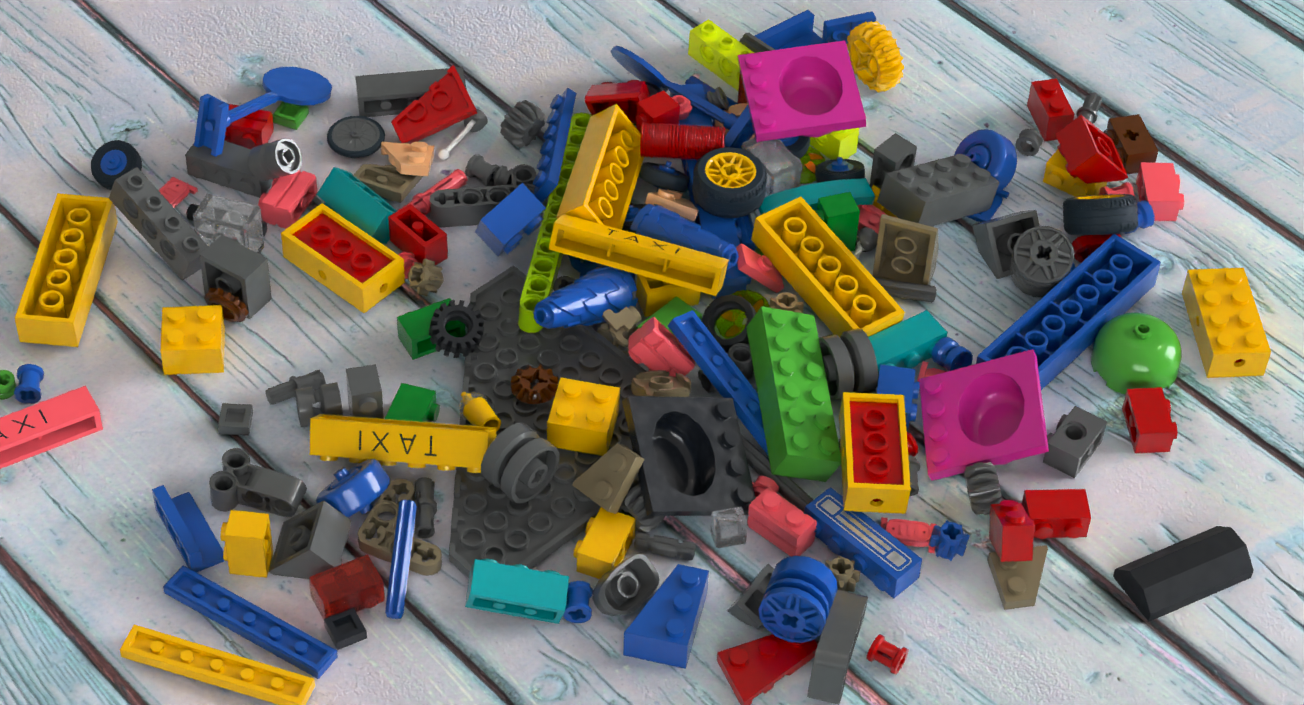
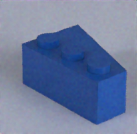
M678 564L624 632L623 655L686 669L707 596L709 570Z

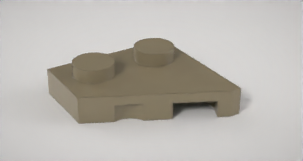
M363 164L354 174L356 178L377 195L400 203L423 177L400 174L393 165L380 166L377 164Z
M617 443L579 476L572 486L606 511L617 514L644 458L627 446Z
M1047 545L1033 547L1032 561L1001 562L996 552L989 553L987 561L1004 610L1035 606L1048 551Z

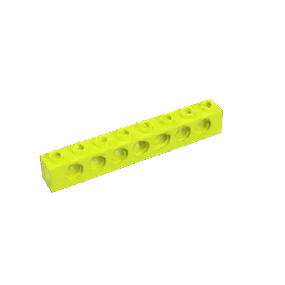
M709 19L691 29L689 32L688 55L746 97L738 65V55L754 52ZM859 128L832 131L830 134L821 137H810V145L830 160L837 159V157L847 159L857 152Z

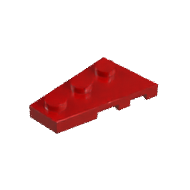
M454 65L447 70V74L443 78L429 86V90L421 98L414 100L391 121L401 143L411 144L418 142L477 114V110Z

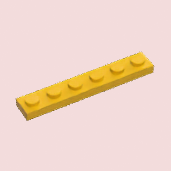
M135 624L120 648V654L123 658L278 705H306L315 687L314 678Z

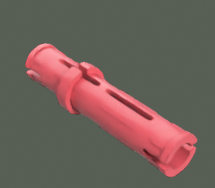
M456 169L424 193H418L413 196L412 201L407 205L412 204L422 214L426 215L430 212V196L432 193L438 190L459 189L467 184V176L462 170Z

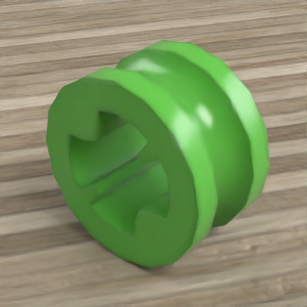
M0 370V400L12 397L16 388L14 375L8 370Z

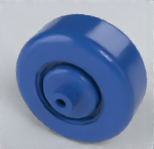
M981 129L969 134L962 140L954 154L966 155L974 164L989 171L991 176L1000 182L996 193L1007 187L1017 167V153L1013 143L1005 136L989 129Z
M368 459L350 470L342 467L333 474L336 479L319 493L316 503L326 501L348 518L357 512L363 515L373 508L371 502L388 488L390 477L376 459Z

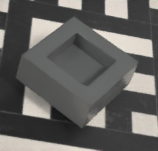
M222 403L218 423L219 434L249 435L253 416L252 405Z

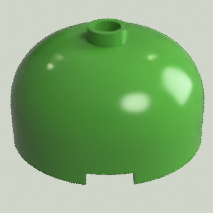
M1125 313L1112 318L1099 330L1091 353V365L1093 371H1097L1107 381V387L1126 395L1127 389L1162 387L1163 389L1165 387L1169 388L1177 378L1182 350L1176 333L1161 319L1145 313Z

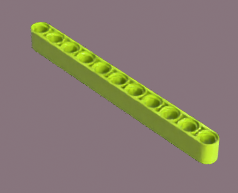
M576 113L571 118L558 185L549 195L543 216L544 220L541 223L521 294L518 326L521 330L528 333H536L543 329L534 319V309L537 303L551 296V293L554 291L553 285L558 276L563 253L548 249L553 225L557 220L558 210L588 122L592 116L588 113Z

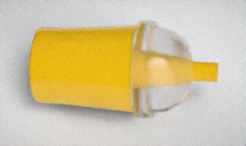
M462 392V399L459 404L461 416L473 426L496 427L497 432L501 426V420L488 404L487 398L480 393Z

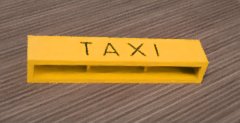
M562 214L554 222L548 249L716 296L723 287L729 259L567 214Z
M319 414L310 418L309 455H319L322 461H337L338 457L349 458L350 463H362L367 459H376L383 466L397 465V462L408 463L410 468H425L426 464L437 465V469L443 471H452L456 467H467V472L481 473V463L484 454L496 438V427Z

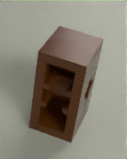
M1139 114L1109 118L1107 129L1104 130V133L1113 140L1127 174L1138 173L1141 162L1156 163L1158 149Z

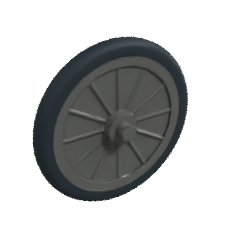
M350 116L340 119L330 127L327 133V142L330 148L337 154L349 158L369 156L381 148V142L385 140V132L382 126L377 121L364 116Z

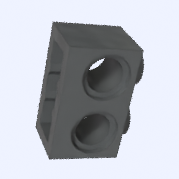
M895 133L875 148L870 187L872 188L875 185L881 189L886 173L914 166L917 146Z

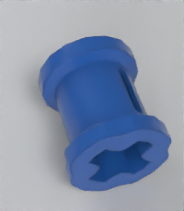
M24 364L17 369L16 376L19 383L14 390L15 399L24 404H34L41 399L42 393L39 386L44 378V371L37 365Z
M585 581L568 583L567 605L563 614L567 621L584 623L591 619L592 610L589 607V599L592 597L593 588L589 583Z

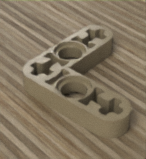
M396 479L382 493L358 530V545L361 551L391 563L393 553L391 549L394 546L399 502L401 500L415 501V489L412 482L406 479ZM396 495H400L396 504ZM383 512H391L395 515L393 519L386 521L381 520L378 516ZM376 529H378L377 538H373L374 534L376 533ZM413 537L409 570L425 576L438 573L442 567V554L439 547ZM429 557L433 558V560L429 559L427 562L422 561L427 560Z

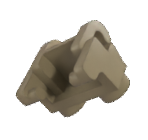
M626 306L619 313H614L611 309H607L603 312L602 317L611 328L608 329V325L602 323L597 332L618 349H620L619 345L627 347L622 352L629 357L628 338L636 331V324L641 320V315L633 306Z

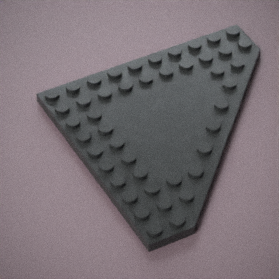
M514 265L470 294V303L474 305L473 311L475 312L478 309L481 312L480 318L484 319V332L476 350L473 353L470 351L469 355L465 356L462 392H466L471 399L482 397L488 402L501 420V426L496 432V437L513 424L525 423L536 431L540 438L547 440V421L555 396L545 403L528 404L518 400L511 391V377L516 375L517 369L524 370L528 364L532 368H537L541 364L545 370L552 369L553 375L558 377V385L560 378L619 387V413L608 451L617 443L625 445L633 451L622 401L627 396H635L631 391V380L636 378V375L646 372L645 369L591 326L578 325L569 328L562 326L551 329L543 327L542 330L536 333H528L521 330L518 326L519 304L527 276ZM535 379L532 383H530L531 389H533V387L537 383H539L538 379ZM462 398L460 425L473 426L463 415V409L467 403ZM557 448L560 452V461L555 474L537 496L525 503H515L503 493L501 488L495 487L488 482L481 473L467 472V467H456L449 561L468 578L475 559H493L499 564L510 566L520 564L532 569L584 531L589 519L596 517L601 506L572 486V484L602 456ZM638 473L634 480L639 481Z

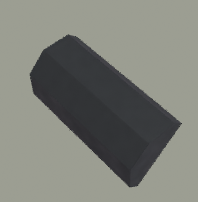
M1216 526L1115 569L1113 577L1147 621L1150 622L1251 578L1254 569L1247 546L1231 527Z

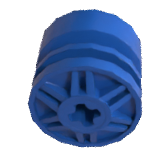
M791 556L782 559L774 568L758 609L759 618L764 627L774 636L788 642L804 643L820 636L838 590L835 576L823 563L810 557Z

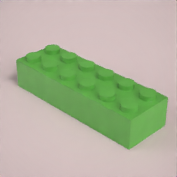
M761 306L746 328L771 474L826 482L841 465V453L815 317L810 314Z

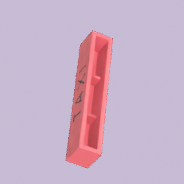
M86 385L1 417L0 469L103 430L100 410Z

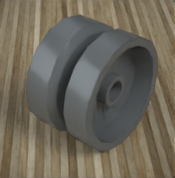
M857 328L844 331L840 338L836 334L819 337L831 400L842 399L843 392L869 393L875 391L878 385L876 356L867 334L862 329Z
M516 423L502 431L490 444L481 463V474L492 485L501 488L503 493L515 503H525L537 496L550 482L557 470L560 452L549 441L540 438L537 432L525 423Z

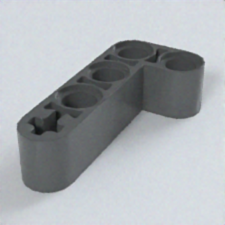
M521 164L511 170V185L435 191L430 196V220L438 227L478 225L486 214L520 184L523 183L534 194L535 185H533V181L537 176L536 171L532 166Z
M837 590L815 652L807 697L837 705L840 704L848 666L864 619L868 602L867 596Z

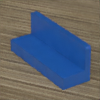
M809 10L755 35V37L775 50L825 43L813 31L815 15Z
M164 485L152 489L155 509L187 567L195 572H199L224 562L223 549L192 495L186 492L171 498Z

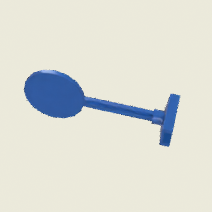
M617 45L612 48L611 54L617 62L639 80L652 83L659 87L661 91L664 90L666 92L669 90L674 96L682 95L691 101V106L722 123L729 130L725 136L724 148L743 149L754 134L748 105L739 117L733 113L729 114L681 85L668 81L652 65L633 52Z
M279 67L271 69L264 74L262 86L266 94L234 109L229 110V104L210 94H205L200 97L194 146L199 148L204 145L212 149L211 155L216 157L223 153L225 132L230 123L277 101L295 105L323 103L331 97L332 85L328 79L314 71L298 67Z

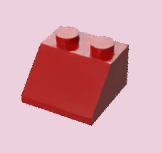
M629 80L625 83L603 82L600 85H592L585 95V103L592 116L617 104L633 124H636L637 102L650 97V92L645 81Z
M1080 115L1055 134L1060 144L1057 148L1066 159V170L1073 178L1078 177L1086 184L1121 181L1128 178L1113 140L1084 116Z

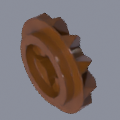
M210 288L204 296L207 305H222L223 317L227 321L243 322L249 314L245 303L239 301V297L233 296L231 292H225L221 288Z
M528 364L526 369H517L516 375L511 377V391L518 400L528 404H541L551 400L558 388V377L553 375L552 369H543L541 364L537 368H532ZM538 379L539 383H537L533 387V389H531L530 383H532L533 380Z

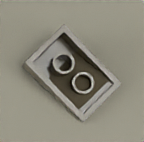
M882 214L872 276L930 285L935 272L939 250L938 228Z

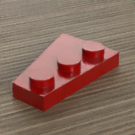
M771 634L717 652V662L740 705H750L755 697L762 692L764 694L774 687V683L785 675L790 676L813 659L817 644L815 640L804 643L788 642Z

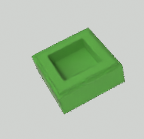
M282 101L272 114L273 123L297 130L309 114V108L306 105H295Z

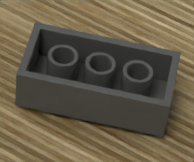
M956 154L886 173L877 202L900 219L932 227L987 211L991 208L1000 182L992 177L989 171L974 164L968 156Z

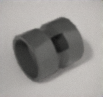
M289 138L279 139L253 147L248 157L249 168L252 174L260 181L276 179L298 172L302 164V154L300 148L293 140Z
M337 382L322 384L318 390H314L312 386L295 389L297 412L301 427L310 426V418L319 414L343 416ZM319 402L320 408H315L312 404Z

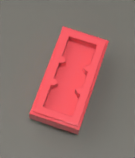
M742 243L736 247L739 254L737 261L738 270L776 293L784 288L782 275L769 258L765 255H759Z

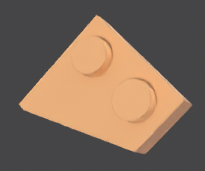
M381 142V154L389 155L388 161L396 167L400 174L429 176L434 158V146H430L425 142H413L411 144Z
M659 189L658 192H648L645 204L660 205L692 221H695L698 209L693 203L682 198L683 193L678 191Z

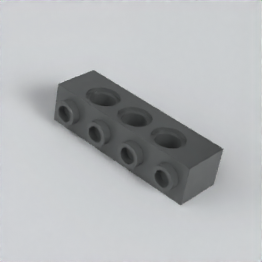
M136 167L115 179L109 199L183 281L201 269L199 255L208 247L207 244L139 168Z

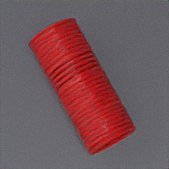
M643 122L641 126L640 156L644 158L663 157L667 159L698 160L710 151L725 147V127L683 124L679 126L678 124H673L672 131V124L669 126L668 123Z

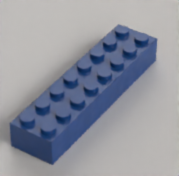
M1113 234L977 356L976 364L1033 349L1037 356L1040 387L1042 390L1095 341L1099 330L1106 322L1118 315L1125 314L1155 286L1161 261Z

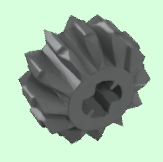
M527 100L519 101L514 108H510L508 114L504 115L505 119L500 125L502 127L500 133L513 146L518 148L528 146L541 133V128L545 125V114L534 103Z
M991 462L975 463L973 466L966 467L964 471L971 509L976 515L990 514V504H1000L1002 501L998 475L995 466Z
M634 480L618 512L636 518L635 532L647 533L661 524L665 516H647L640 482Z

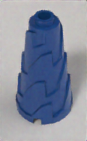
M648 204L637 213L630 230L636 231V234L729 259L727 270L735 266L738 261L739 254L734 244L718 238L714 233L702 229L701 225L680 217L679 214L657 204Z
M606 265L599 266L586 272L587 275L574 280V283L552 292L551 296L537 303L534 309V319L539 325L548 329L562 326L564 328L578 325L589 326L601 322L607 323L602 317L603 312L607 309H611L614 313H619L626 306L636 308L638 298L633 299L632 292L637 291L634 279L627 271Z

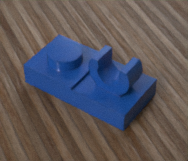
M871 11L824 21L822 39L825 43L845 40L846 44H848L847 36L850 35V31L861 23L875 22L876 16Z

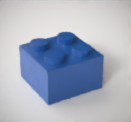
M522 183L480 220L475 233L498 257L503 252L508 255L520 244L519 242L522 240L524 233L530 236L539 228L540 223L544 220L542 214L546 207Z

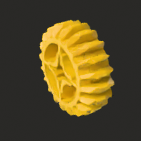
M878 21L864 22L851 30L850 35L847 36V49L854 74H857L858 78L865 85H868L870 90L875 89L878 93L881 91L885 92L900 83V79L903 77L902 70L904 69V65L901 63L903 57L899 52L901 48L897 46L896 39H893L891 31H887L884 24L880 25Z

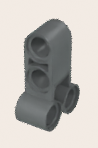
M241 448L229 449L223 454V471L214 473L209 481L212 506L224 512L231 511L238 504L279 516L292 517L295 515L307 491L305 483L299 478L250 464L249 454Z

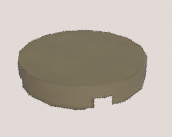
M664 370L646 371L636 375V378H632L631 391L635 396L689 397L691 394V381L680 373H676V377L669 376V372Z

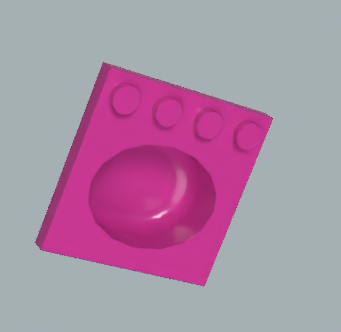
M845 40L738 55V65L756 142L796 136L821 137L830 134L832 131L866 127V116Z
M1033 349L919 379L927 472L931 481L964 473L966 467L973 466L975 463L991 462L993 465H1006L1017 459L1049 452L1037 356Z

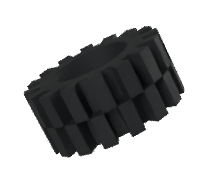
M450 300L448 306L444 302L440 305L439 309L437 308L434 311L429 328L430 341L432 345L436 343L435 349L438 352L444 349L443 355L447 357L450 352L454 353L453 358H459L460 353L463 354V357L468 356L470 351L473 353L477 345L479 346L484 332V319L480 318L481 312L478 309L474 312V305L469 303L468 307H465V301L460 300L458 305H455V300ZM450 321H460L466 325L468 333L463 337L451 336L447 333L445 325Z

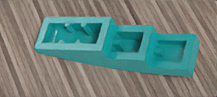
M866 178L833 180L804 185L766 196L758 210L762 215L801 196L815 211L817 210L818 198L845 192H851L857 205H872L875 195Z

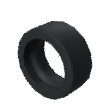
M732 294L725 295L709 304L704 311L702 322L724 351L729 353L730 347L735 344H749L746 327L755 316L756 311L743 297ZM735 309L744 312L747 317V323L739 335L729 339H722L717 335L715 326L722 314Z

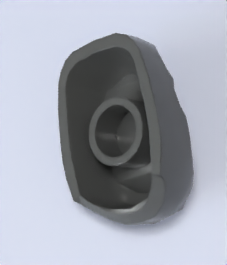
M633 555L614 566L601 577L593 590V602L603 614L610 616L629 614L638 609L652 595L659 584V574L645 555Z

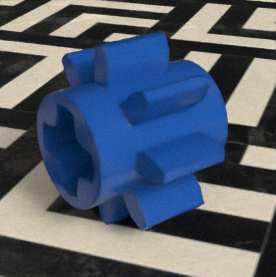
M946 520L941 527L938 525L934 526L929 546L935 547L937 557L940 556L952 561L956 554L964 555L969 535L963 534L961 524L958 525Z

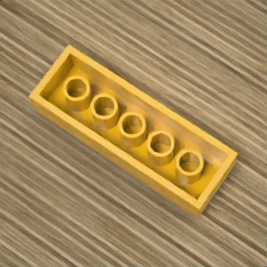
M617 104L590 117L556 216L557 219L562 214H567L622 230L644 157L640 156L641 133Z
M57 193L15 315L20 342L78 347L118 223L115 205L109 198Z
M801 196L755 218L751 240L769 258L775 268L833 334L838 335L840 338L844 331L858 328L862 329L869 337L902 322L905 314L904 310Z

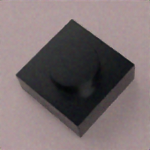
M354 607L324 619V627L337 650L367 639V631Z

